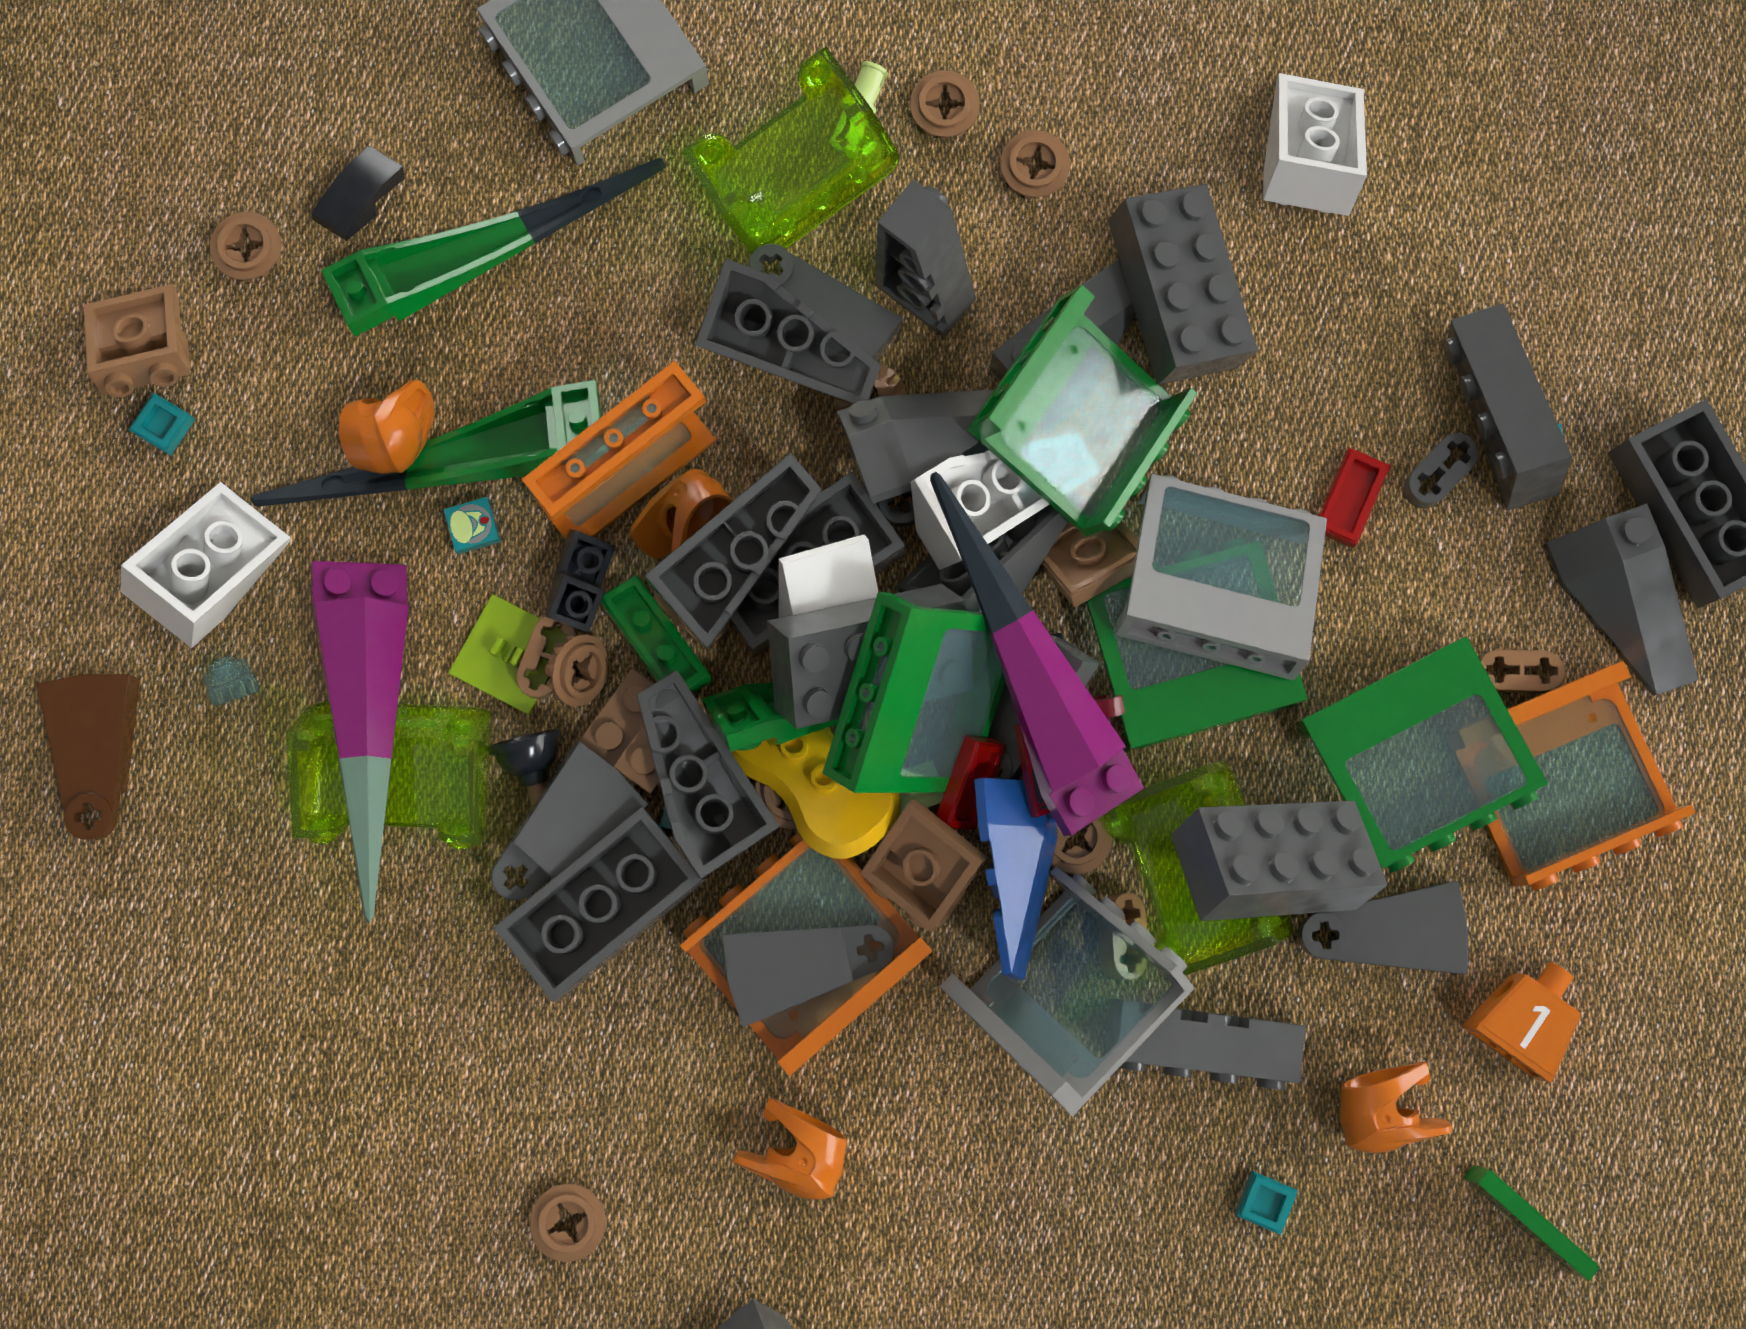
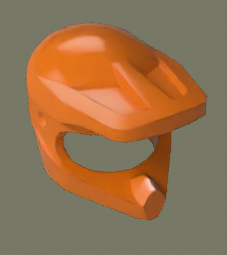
M409 380L400 389L387 395L383 401L376 398H365L347 403L344 406L339 419V437L343 452L354 468L378 474L403 473L414 463L425 446L435 417L433 398L425 384L420 380Z
M689 470L669 482L648 502L631 526V538L636 546L648 556L654 559L662 558L676 550L733 501L722 484L716 479L709 476L703 470Z
M1426 1062L1376 1070L1353 1077L1342 1083L1340 1091V1123L1345 1136L1346 1146L1362 1152L1384 1153L1399 1149L1409 1143L1453 1133L1451 1123L1445 1119L1420 1118L1419 1110L1396 1108V1102L1400 1095L1414 1084L1425 1085L1430 1081Z
M769 1097L763 1116L768 1121L779 1120L792 1133L796 1140V1145L788 1149L769 1146L766 1155L740 1150L735 1152L732 1161L738 1166L775 1183L784 1191L797 1197L812 1200H823L833 1197L835 1188L843 1174L847 1138L823 1121L784 1104L775 1098Z

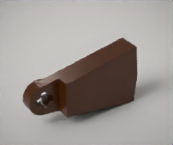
M81 674L36 684L64 808L65 826L73 836L79 839L96 841L107 837L117 824L120 794L127 793L140 683V678L130 674ZM91 804L93 810L101 811L102 814L101 820L93 822V829H90L89 824L81 822V814L88 813L89 805Z

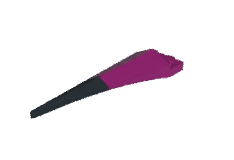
M935 471L930 476V482L962 558L981 612L984 615V620L1020 723L1041 796L1063 836L1073 835L1144 789V786L1123 751V748L1126 747L942 476Z

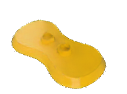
M830 727L779 745L769 746L767 740H765L754 749L731 752L746 776L770 787L783 799L792 814L802 839L814 851L834 859H847L867 851L885 837L900 814L901 800L899 793H853L822 774L834 737Z

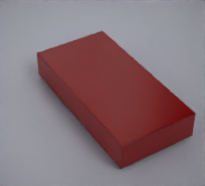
M1350 447L1345 451L1318 514L1320 517L1327 518L1326 537L1351 548L1357 545L1391 465Z
M965 735L936 815L938 818L954 829H976L978 819L975 779L995 778L1006 744L995 738Z

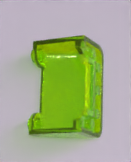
M827 46L808 58L798 71L797 82L804 96L734 147L722 134L711 133L702 136L682 150V153L721 216L751 254L765 244H777L787 249L886 178L898 164L899 154L897 148L870 105Z
M322 702L307 707L286 732L292 838H308L313 843L332 842L349 825L329 702ZM397 705L384 826L437 828L438 838L441 841L447 842L449 847L456 849L480 845L485 830L489 769L487 747L490 745L491 717L488 710L462 706Z
M1223 760L1204 765L1146 787L1104 815L1105 825L1110 836L1113 839L1119 838L1125 845H1132L1164 931L1158 935V943L1154 947L1160 952L1165 946L1173 950L1188 966L1183 971L1184 975L1275 946L1292 933L1289 915L1200 921L1171 834L1197 808L1246 805L1232 769Z

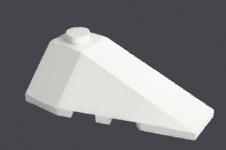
M1076 434L1029 442L1020 448V455L1064 495L1098 473ZM990 450L969 456L961 455L948 458L911 481L916 532L939 570L962 561V558L930 482V476L935 471L942 476L987 544L1049 505L1044 498Z

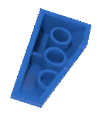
M979 778L975 779V792L981 842L988 841L993 857L990 868L985 870L988 886H991L994 897L1000 899L1001 908L995 909L993 919L1002 974L1015 981L1025 980L1057 843V823L1051 813L1037 818L1031 817L1024 780Z

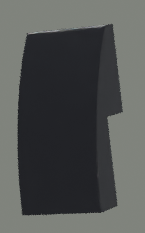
M368 146L346 166L326 190L312 212L313 221L347 241L377 216L375 203L405 179L403 166Z
M570 529L554 575L545 617L589 633L605 592L600 587L616 546Z

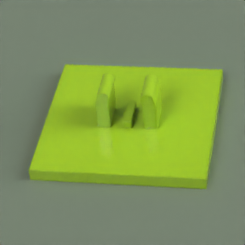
M492 594L448 673L529 715L538 699H532L522 692L518 686L516 676L534 627L540 618ZM556 626L553 630H544L543 635L548 639L545 653L551 655L557 642L564 643L565 635ZM542 659L536 672L528 671L526 674V678L532 682V690H537L540 684L546 685L549 678L545 675L547 660Z

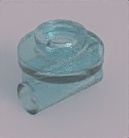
M233 656L223 657L211 663L208 667L209 671L203 677L204 684L209 691V697L214 706L260 692L258 680L252 674L247 661L235 659Z

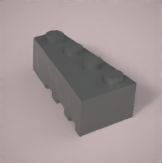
M913 179L878 221L875 286L941 337L945 338L976 300V295L952 209L948 206L947 199L933 186L926 185L923 187Z
M1504 303L1452 319L1448 338L1443 341L1444 351L1449 363L1456 366L1460 377L1459 383L1462 395L1471 408L1506 511L1559 495L1572 456Z
M791 453L645 575L647 582L706 651H708L821 492L818 484Z
M1112 1000L1106 1056L1154 1005ZM1175 1008L1119 1068L1145 1071L1146 1064L1164 1066L1163 1074L1192 1078V1070L1211 1072L1210 1080L1238 1084L1239 1076L1257 1078L1256 1086L1285 1090L1286 1082L1300 1083L1306 1026Z

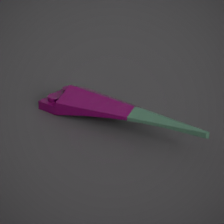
M313 561L311 565V612L338 752L364 920L369 923L374 917L409 605H407V567L402 564Z

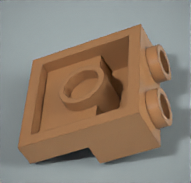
M172 284L84 305L87 374L102 395L109 394L113 397H126L132 394L135 387L151 383L160 387H168L174 385L178 381V377L191 374L188 339L181 329L179 296Z
M631 668L579 742L616 768L624 776L655 796L661 787L637 699L639 693L654 685V683Z
M914 799L907 804L860 872V875L870 882V887L876 894L883 898L891 899L905 911L906 917L913 924L926 928L932 933L946 922L968 891V885L988 857Z

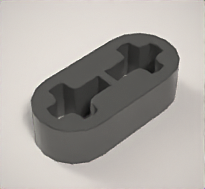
M1462 433L1450 434L1440 441L1405 479L1403 491L1408 502L1418 508H1429L1442 500L1477 462L1479 451L1475 441ZM1456 447L1461 448L1463 451L1460 456L1461 461H1456L1449 468L1442 464L1450 456V450ZM1434 473L1439 479L1432 485V492L1422 495L1418 491L1421 486L1420 481L1426 480Z

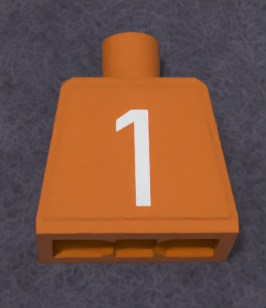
M1552 962L1547 964L1537 981L1526 974H1511L1464 1022L1462 1028L1533 1079L1551 1083L1580 1019V1012L1561 999L1574 977L1567 970Z

